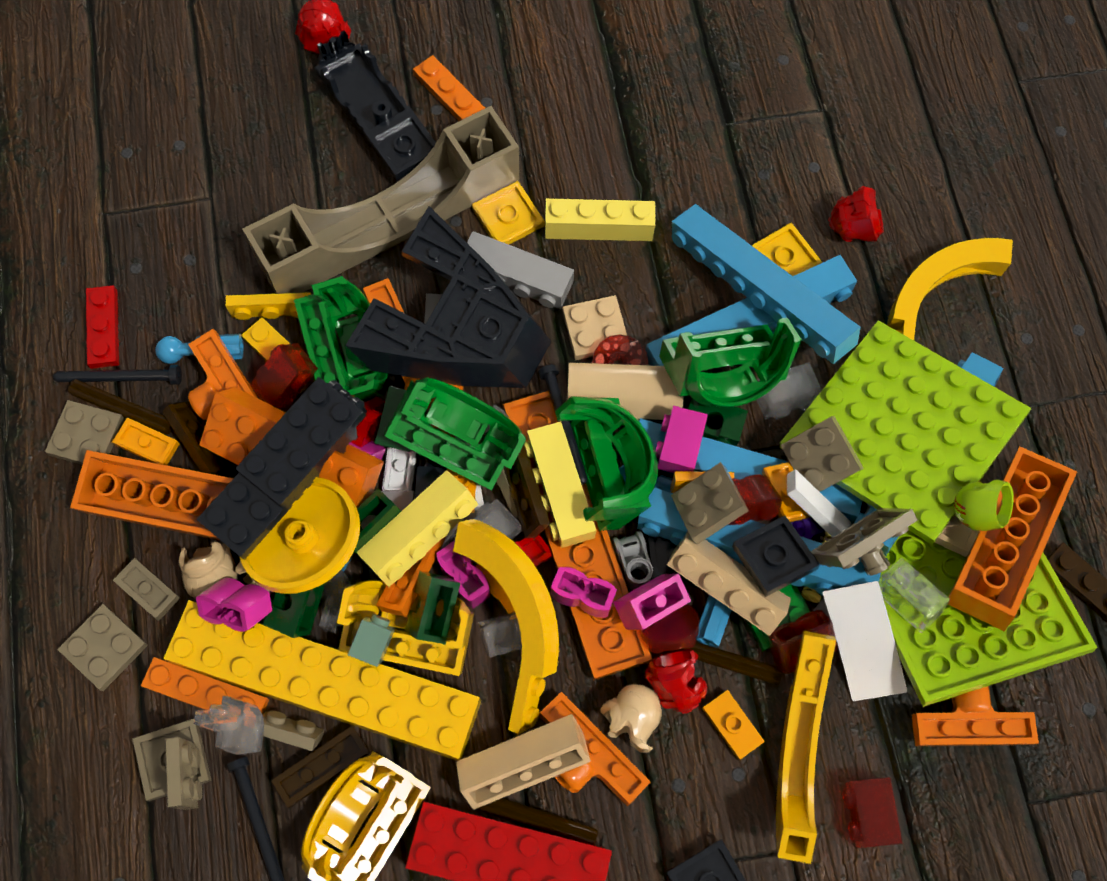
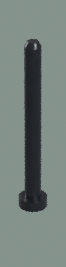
M555 364L540 368L538 373L540 379L546 381L554 411H556L564 401L556 378L559 374L558 367ZM561 421L581 484L584 485L587 483L588 478L570 421Z
M170 365L169 369L57 371L53 374V379L58 383L71 382L77 379L82 382L169 381L171 385H180L182 372L179 365Z
M248 757L237 759L226 766L229 773L234 772L270 880L285 881L246 768L250 765Z

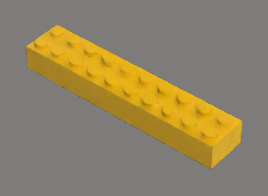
M188 600L163 658L172 664L456 761L462 760L481 704L480 697L382 664L376 667L353 658L346 652L301 637L292 638L259 623H256L247 631H236L224 623L213 624L207 622L199 616L197 603Z

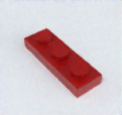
M114 285L86 288L87 365L90 369L119 366L117 289Z

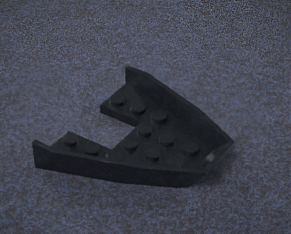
M428 206L404 246L402 256L450 280V283L426 324L373 298L345 345L347 358L372 371L417 379L428 377L459 386L527 388L551 340L496 271Z

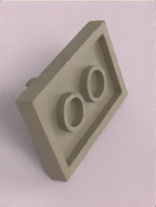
M878 508L813 549L811 553L820 565H826L827 567L834 566L848 569L858 564L861 560L866 574L870 576L885 571L890 566L888 559L882 551L883 542L891 537L894 538L905 534L909 530L908 526L918 519L912 509Z

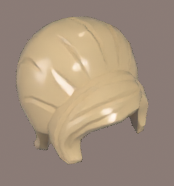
M212 542L211 547L198 548L191 560L187 556L186 549H181L179 566L182 571L185 590L190 596L196 598L222 578L237 580V573L235 572L236 563L231 549L226 544Z
M638 684L628 685L619 692L617 698H612V700H608L603 704L600 712L610 722L608 736L616 738L622 733H628L632 747L638 752L649 753L653 748L647 745V740L660 724L662 717L660 701L656 693L649 687Z

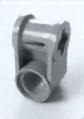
M641 530L636 531L635 535L622 539L612 538V546L627 587L635 590L649 582L653 574V567ZM636 569L645 572L646 578L637 580L632 577L631 572Z

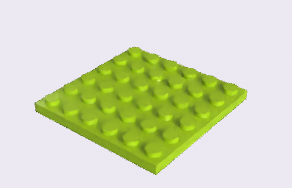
M878 320L782 439L780 448L782 449L781 445L827 418L835 416L864 468L836 484L875 509H912L918 520L908 526L909 531L933 545L955 515L954 500L959 490L967 484L981 480L1028 416L1031 407Z
M909 530L897 538L886 556L890 566L881 572L879 586L899 658L923 707L1094 652L1098 648L1044 552L1041 555L1017 614L1005 631L946 604V600L966 557L937 543L931 545Z

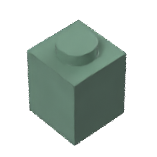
M375 614L371 618L365 617L362 619L348 655L378 667L383 661L395 631L394 627L389 626L390 620Z

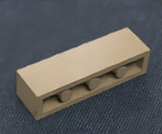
M689 532L686 533L677 545L667 563L670 568L769 636L788 614L790 597L779 590L765 597L746 567L707 540L696 544L691 539Z
M570 714L459 760L456 764L460 792L474 810L589 763L591 760L584 733L573 714Z

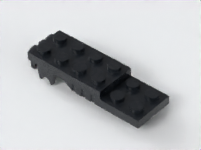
M345 30L340 32L339 37L330 38L328 43L323 44L321 42L317 44L319 50V65L315 67L317 75L368 146L373 147L396 181L409 174L429 154L436 142L410 106H407L406 101L399 95L396 87H393L392 82L386 80L380 72L375 55L370 53L367 44L361 46L360 43L355 45L350 42Z
M318 377L235 468L239 473L196 519L242 559L245 560L289 511L293 506L292 504L303 495L304 490L313 484V480L319 476L326 460L336 450L344 454L347 445L352 440L358 438L356 427L366 417L365 403L358 397L353 398L348 391L342 389V385L336 380L326 383Z

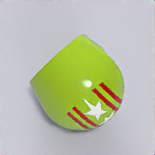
M993 480L990 483L976 481L967 484L955 496L954 511L956 517L962 524L975 531H989L1005 527L1013 511L1014 494L1010 483L1002 480ZM1001 491L1002 505L1000 512L996 514L997 499Z

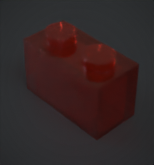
M298 343L276 346L271 351L270 358L257 370L255 378L250 383V386L262 401L278 409L289 407L318 369Z
M891 778L858 780L845 783L846 789L843 790V801L846 809H850L852 822H849L848 829L850 839L856 843V848L903 844Z

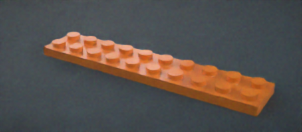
M549 391L503 404L505 415L519 427L526 441L528 430L558 422ZM530 458L531 468H536L533 458ZM584 484L582 485V488L588 506L593 507L587 489V485ZM538 485L540 495L542 496L544 495L542 486ZM547 512L549 523H552L550 512ZM593 521L596 528L595 539L564 548L560 547L558 540L553 541L548 525L544 532L552 551L557 571L559 567H570L579 570L587 578H599L611 583L617 589L614 601L629 593L608 531H599L597 521ZM612 603L608 617L605 618L591 616L585 613L579 606H569L593 680L648 663L652 660L642 630H626L614 603Z

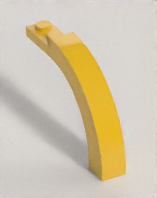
M1002 238L967 240L948 246L930 256L914 270L900 290L892 305L887 325L914 340L917 313L923 298L938 285L956 277L972 274L1002 276L1011 265L1013 240Z
M476 519L458 522L453 552L477 562L498 581L510 599L519 623L522 660L508 730L520 734L536 724L539 717V709L537 708L539 697L545 688V679L543 678L557 671L559 635L554 606L538 570L516 543L501 531Z
M803 631L794 681L790 687L783 729L776 801V846L778 858L811 864L817 837L814 816L816 751L836 639L835 636Z

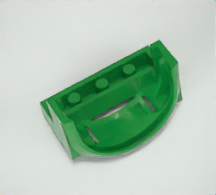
M343 276L311 285L314 294L295 299L294 303L315 380L318 377L326 383L336 380L342 385V389L348 391L353 398L358 397L362 401L370 400L376 396H383L382 388L388 373L372 371L348 359L346 355L345 345L370 305L367 298L358 287ZM352 314L358 315V316H356V317H352V318H349V319H346V320H342V321L337 322L339 318H342V317H345V316H348V315H352ZM335 328H336V331H337V333H338V336H339V339H340V342H341V346H342V349H343V353H344V357H345V361H346V366H347V371H346V369H345V367H344L342 355H341V352H340L339 344H338L337 337H336V333H335Z
M782 318L778 319L774 334L768 324L693 335L691 332L680 333L677 338L663 339L659 357L680 397L690 395L696 402L710 407H732L750 403L767 394L781 380H786L802 339L790 320ZM742 364V366L726 372H701L702 370ZM750 366L753 367L755 372L757 373V376L760 379L759 382L753 375Z
M428 377L410 382L383 433L385 437L491 491L504 466L509 469L512 468L526 441L519 427L492 406L448 383ZM432 398H434V400H433L432 404L430 405V407H429V409H428L426 415H424V413H425L426 409L428 408V406H429V404H430ZM430 424H432V425H434V426H436V427H438V428H440V429H442V430H444V431H446V432H448V433H450V434L456 436L457 438H459V439H461V440H463V441H465V442H467V443H469V444H471V445H467V444H465V443H463V442H461V441L455 439L454 437H452V436H450V435H448V434H446V433H444V432H442V431H440V430H438V429L432 427ZM489 425V426H490V429H489V431H488V433H487V435H486L484 441L482 442V444H479V445H478V443H479L480 439L482 438V436H483V434H484V432H485L487 426Z
M571 396L555 411L557 421H572L570 424L588 478L586 485L593 507L584 508L585 521H597L599 531L619 530L651 507L649 495L655 487L658 476V461L654 445L640 421L630 411L620 405L619 398ZM622 425L625 426V427H624L623 429H621L618 433H616L615 435H613V432H614L617 428H619V427L622 426ZM612 443L615 445L622 458L625 468L626 482H624V478L620 474L616 460L617 454L612 447Z

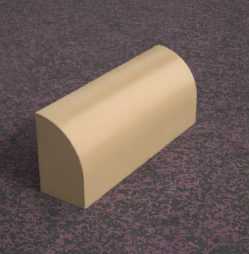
M569 363L567 400L571 396L619 398L620 405L630 411L637 419L663 420L665 414L671 415L673 406L683 408L684 396H679L664 366Z

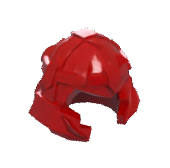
M310 0L301 7L295 34L304 44V49L319 53L317 44L321 42L323 44L328 43L330 38L339 37L340 32L344 30L348 34V38H350L351 29L347 24L348 20H343L337 3L331 0Z
M861 186L852 195L838 199L831 211L829 225L844 241L851 242L853 239L876 242L879 236L884 233L881 209H877L876 191L867 186Z
M675 650L664 653L649 662V667L645 670V677L654 688V692L658 696L663 708L673 709L674 711L682 712V714L689 713L699 706L698 703L701 702V699L706 697V681H703L702 677L696 678L694 675V664L698 659V654L694 650Z

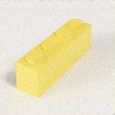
M546 199L545 239L653 240L655 201Z
M561 421L528 430L527 441H525L524 447L529 459L533 458L536 468H533L532 471L536 483L542 486L544 495L541 498L545 510L550 512L553 521L549 525L553 541L558 540L560 547L564 548L595 539L596 528L594 522L585 521L583 510L589 506Z
M446 470L356 553L390 587L419 559L423 558L435 544L446 537L458 522L467 517L479 504L469 490Z

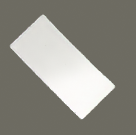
M874 581L823 591L852 701L906 693L907 687L879 582Z

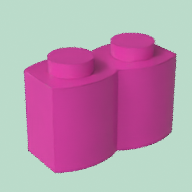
M453 541L437 552L438 563L444 576H448L461 583L458 595L468 607L474 609L490 597L489 584L482 571L472 565L470 558L453 552L455 543Z
M559 567L551 586V596L557 602L571 607L579 606L585 613L599 618L608 617L617 591L611 583L599 578H587L579 570L570 567Z
M222 578L196 597L199 616L202 619L213 624L224 623L236 631L249 630L272 612L270 593L266 589L254 584L244 585L233 578Z

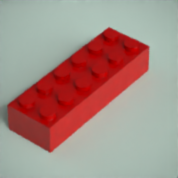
M423 802L405 868L453 881H606L612 850Z

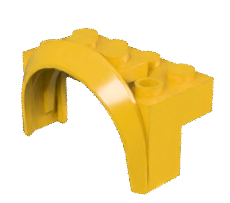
M382 580L362 581L344 589L337 620L338 624L344 625L338 650L349 653L362 619L365 617L371 618L373 614L378 615L379 608L376 605L386 587ZM419 594L417 595L410 610H416ZM457 597L446 644L417 640L407 632L395 629L383 660L460 676L463 671L474 613L470 612L466 604ZM442 599L439 600L436 608V615L441 616L444 608ZM383 611L381 617L390 620L389 626L405 629L408 615L407 617H402Z
M374 751L371 755L353 762L330 786L309 822L301 850L303 863L301 867L307 877L312 881H374L431 787ZM363 780L378 789L379 794L359 781ZM378 802V806L374 810L373 814L371 815L362 832L358 836L354 845L350 847L361 825L363 824V822L365 821L366 817L369 815L373 807ZM322 839L329 842L338 849L342 850L343 852L338 853L337 851L323 844Z

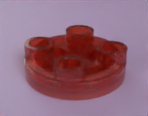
M686 604L647 628L639 630V634L648 644V649L654 653H661L664 650L689 649L696 644V638L699 633V616L694 608Z

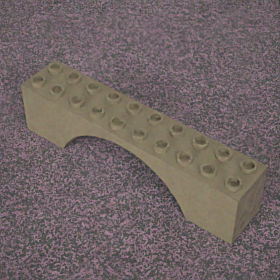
M489 106L443 129L435 146L422 162L404 178L377 195L352 205L326 210L307 209L293 203L243 228V232L257 263L275 294L303 293L311 289V285L324 282L409 239L428 206L443 220H446L516 181L520 182L519 146L493 107Z

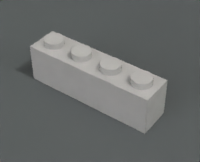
M472 231L467 243L496 271L516 295L522 298L530 297L538 300L543 306L548 308H562L574 281V269Z

